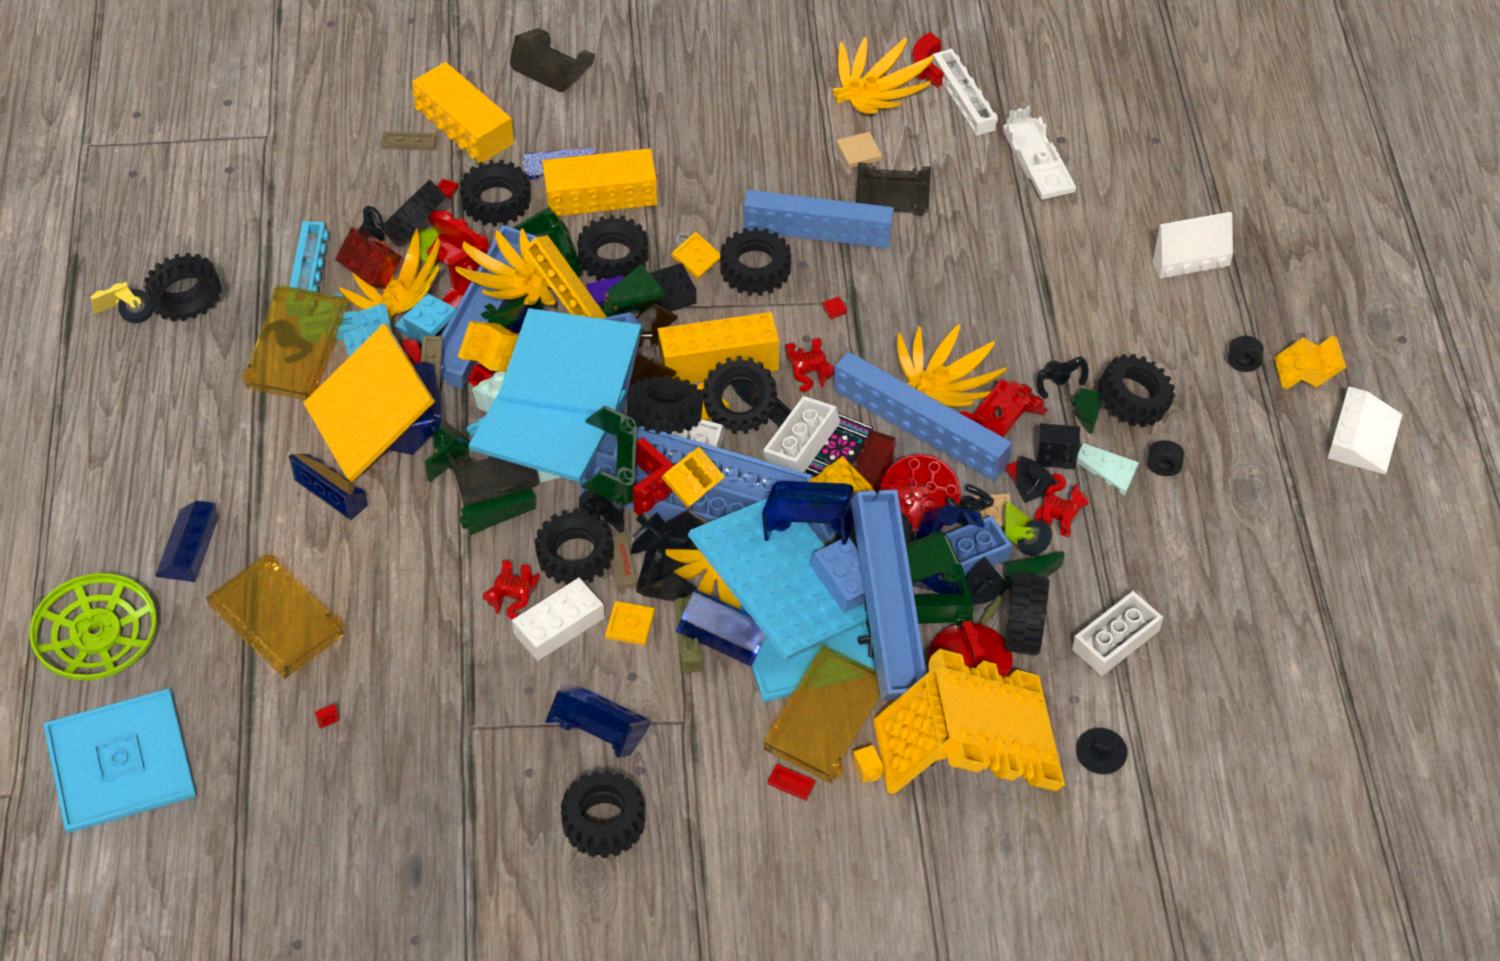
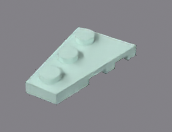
M1083 443L1077 458L1079 465L1092 474H1098L1104 478L1105 483L1108 485H1114L1120 489V493L1124 496L1139 465V462Z

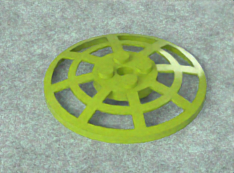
M111 573L86 574L62 583L41 601L31 619L29 638L37 659L52 673L72 680H97L125 670L146 652L155 636L157 614L149 594L135 581ZM96 583L116 584L112 595L98 594L86 597L82 587ZM124 587L138 594L146 605L135 612L129 603L120 598ZM71 590H75L78 600L68 605L59 615L48 611V608L58 598ZM92 602H108L105 609H91L89 605ZM116 605H119L129 615L118 620L113 611ZM81 606L83 612L73 621L66 619L72 611ZM150 612L151 629L147 640L137 639L139 633L138 619ZM42 618L54 622L51 630L52 643L39 645L38 629ZM133 622L131 638L121 636V627ZM60 626L69 629V639L58 641ZM93 629H101L97 634L90 633ZM115 644L125 645L118 654L110 658L109 649ZM74 646L80 652L75 659H71L61 649ZM132 647L141 648L132 658L114 668L113 662L123 657ZM55 650L56 654L70 665L64 671L56 669L47 662L42 653ZM88 654H100L102 659L100 662H83ZM105 666L106 669L104 672L95 674H73L78 667L98 668Z

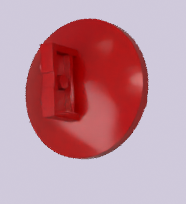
M434 210L428 216L431 225L438 234L437 238L440 240L436 260L444 263L446 266H448V259L465 251L462 247L464 241L471 246L481 244L484 247L485 254H487L491 247L487 243L488 239L485 236L477 234L467 227L468 223L465 220L453 218V215L447 210H443V212ZM437 238L426 252L428 256L430 255Z
M922 453L911 454L897 460L886 472L880 490H897L900 511L908 517L913 529L920 530L914 531L917 534L931 533L948 524L956 512L946 503V499L951 497L957 504H960L961 499L960 483L953 469L942 459Z
M967 621L963 622L962 628H958L957 624L952 625L935 637L930 646L928 662L935 652L943 649L963 655L964 664L969 667V670L976 668L983 661L995 663L998 674L1003 679L1010 675L1012 652L1004 649L1005 639L998 632L985 625Z

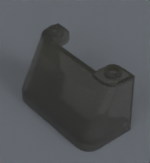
M540 28L515 35L510 57L512 69L556 91L568 90L593 64L595 54L592 52L581 51L578 53L577 59H574L551 48L549 33Z
M858 162L855 203L894 207L893 212L913 213L916 216H923L929 209L931 167L922 166V170L916 172V168H913L912 171L876 169V166H873L871 169L867 167V163Z

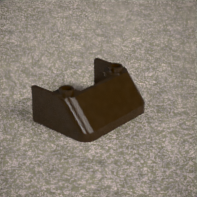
M654 302L636 316L643 327L628 389L636 380L642 381L643 377L650 379L653 378V375L658 377L669 375V378H672L676 375L675 370L655 360L656 346L658 345V328L667 327L677 319V315Z

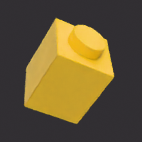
M874 745L853 751L852 763L862 783L874 782L882 777L883 764Z

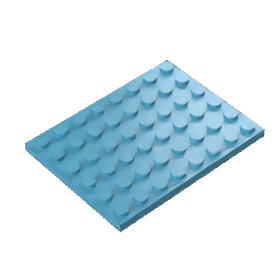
M783 492L696 527L688 533L696 547L785 661L869 622L866 602L844 613L810 566L814 552L826 546Z

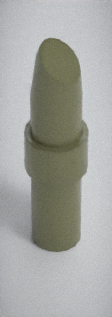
M998 595L992 604L987 607L979 620V624L986 625L991 617L996 614L997 609L1004 601L1002 596Z

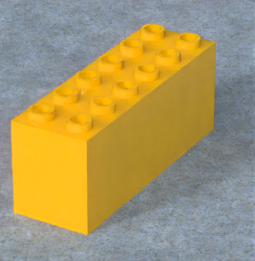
M446 61L412 81V93L416 110L421 111L429 121H432L439 130L445 132L448 138L454 140L472 159L479 163L485 162L514 144L512 118Z
M651 148L542 160L547 207H550L558 216L658 205L657 179Z
M772 312L658 328L659 360L661 364L676 371V375L672 378L680 377L681 381L689 380L690 383L703 382L704 379H708L710 369L713 371L716 369L718 362L721 364L727 363L726 358L729 357L731 361H735L737 356H742V360L747 361L751 357L757 364L760 361L763 363L764 368L770 371L779 370V338Z

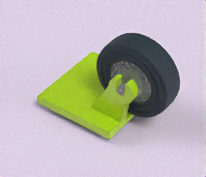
M1010 502L1006 503L1005 536L1018 545L1019 549L1026 555L1037 556L1044 552L1052 540L1051 528L1041 520L1033 521Z

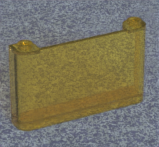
M278 285L273 290V299L247 370L243 371L242 380L245 382L247 389L306 400L318 389L347 306V300L342 296Z
M265 554L206 596L208 605L284 679L343 636V623L337 616L333 617L279 565L273 555Z
M823 645L769 731L764 742V750L832 784L835 778H840L844 770L842 766L843 758L880 698L877 671Z

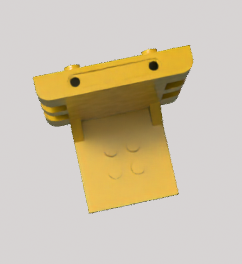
M939 649L929 660V672L873 719L887 793H897L932 763L943 759H948L951 767L975 773L989 767L995 777L1013 781L1017 777L1021 778L1022 776L1024 779H1027L1030 786L1050 791H1058L1065 785L1039 675L1016 670L1009 677L1006 676L1002 679V676L998 674L995 663L983 661L976 668L969 670V667L964 664L963 655Z

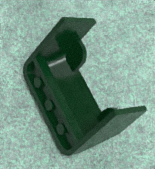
M603 406L589 416L585 423L618 437L616 476L600 471L582 483V488L626 506L633 502V487L637 485V425L631 417Z
M430 408L414 422L433 438V446L437 450L436 453L424 461L427 481L432 482L469 453L468 439Z
M937 532L906 544L912 583L942 572L948 582H954L965 597L969 596L963 567L950 539L945 533Z

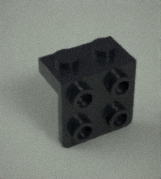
M585 491L579 497L580 513H583L585 509L590 511L591 516L597 513L620 534L624 532V509L621 504L591 491Z

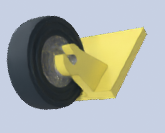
M126 282L122 284L117 283L110 289L97 291L90 296L94 314L118 305L120 315L130 323L144 322L151 316L153 311L146 292L139 289L129 290Z

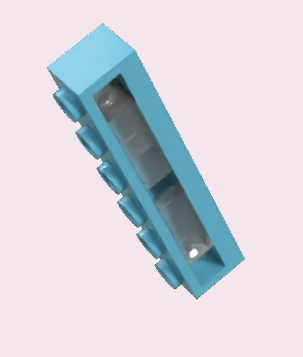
M302 221L286 301L288 318L311 317L312 311L316 309L315 297L318 296L319 292L317 284L321 282L320 268L324 267L323 254L326 255L327 250L325 242L329 240V230H326L325 222Z

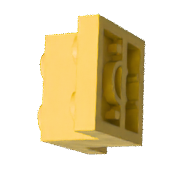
M469 321L458 357L464 360L478 361L492 371L506 372L519 334L510 332L500 324Z
M1333 335L1319 345L1302 337L1274 357L1281 385L1286 390L1301 380L1317 388L1346 368L1338 338Z
M698 447L667 471L661 478L684 505L689 508L725 476L701 448Z

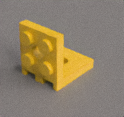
M843 456L832 465L826 466L823 472L811 478L805 485L810 505L815 510L819 509L847 486L855 494L858 491H874L873 486Z

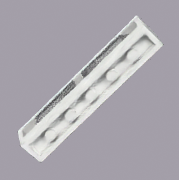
M953 49L933 54L934 60L932 63L943 72L942 84L974 134L978 136L995 131L996 123L998 122L997 114L991 110L989 102L984 99L982 91L977 88L974 79L969 76L967 68L962 65L959 56L954 53Z

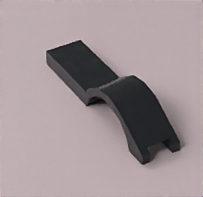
M745 381L733 382L731 386L737 395L746 404L754 407L759 397L755 386ZM777 398V407L774 409L775 413L769 419L780 428L792 411Z

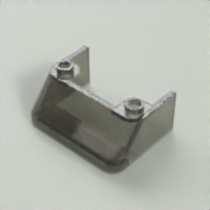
M446 452L452 481L464 504H474L533 488L540 483L539 474L536 469L495 457L477 462H472L470 458L465 456L457 457L454 460L451 453Z

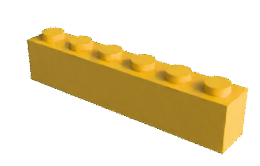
M548 235L535 237L524 248L527 255L571 315L599 319L606 318V315Z

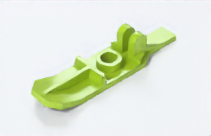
M434 228L420 230L421 259L424 262L429 257L426 252L438 237ZM435 260V263L429 274H432V272L436 268L437 260Z

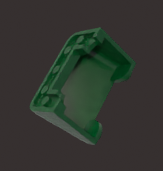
M550 207L513 227L520 231L523 228L526 233L537 237L548 235L578 278L583 276L569 230Z
M641 264L606 291V302L601 303L600 307L606 317L631 312L633 315L639 314L653 302L660 305L665 297V293Z

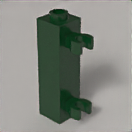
M526 294L520 298L508 299L510 304L496 311L494 305L489 303L484 307L488 311L481 313V316L484 319H489L488 323L500 324L507 330L515 331L522 327L528 308L542 310L545 304L539 298L534 305H524V300L529 295Z
M512 478L507 480L509 485L507 491L477 503L473 502L470 495L462 498L465 503L463 504L464 508L460 509L461 518H459L462 528L467 529L469 534L472 535L536 509L535 496L528 484L524 483L518 486L516 480Z
M964 594L914 595L918 624L957 623V627L962 628L963 622H973V600L971 594L966 597Z

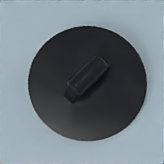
M1094 728L1088 730L1081 735L1076 745V755L1079 762L1087 770L1096 774L1114 773L1124 765L1127 759L1128 751L1124 740L1110 729Z

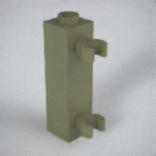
M695 598L675 599L682 673L703 671L698 614L695 610Z

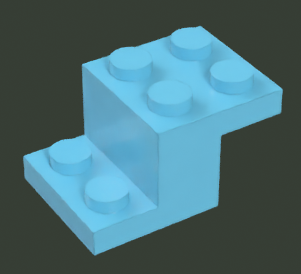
M427 293L394 326L397 331L416 339L417 342L422 344L423 336H435L457 314L455 307Z
M379 304L357 312L360 328L343 333L348 358L383 323L388 325L391 330L386 304Z

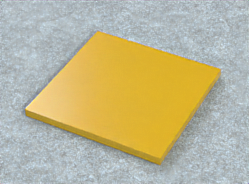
M383 323L303 403L347 480L353 482L435 400L388 325Z

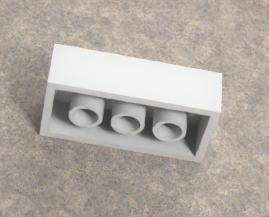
M803 396L764 448L763 453L766 462L805 472L840 424L837 407Z
M577 578L512 620L513 634L533 657L539 661L604 619V604L580 578Z
M1132 591L1075 635L1072 650L1097 673L1103 676L1158 633L1163 616Z

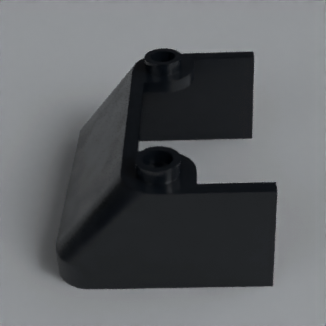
M690 509L665 522L671 532L658 544L646 550L636 586V592L640 595L675 602V599L685 598L697 591L696 586L673 572L683 567L685 563L674 560L666 555V549H697L688 533L690 530L708 523V521Z

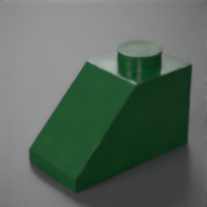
M1080 388L1079 395H1074L1072 406H1075L1074 415L1086 431L1092 434L1102 401L1099 400L1101 393Z

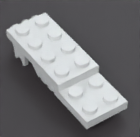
M1027 106L1025 109L1019 108L1017 111L1009 110V118L1006 120V124L1003 125V132L1027 179L1032 180L1041 200L1076 192V186L1059 153L1056 151L1053 143L1049 142L1046 137V124H1043L1042 117H1038V120L1030 115V106Z

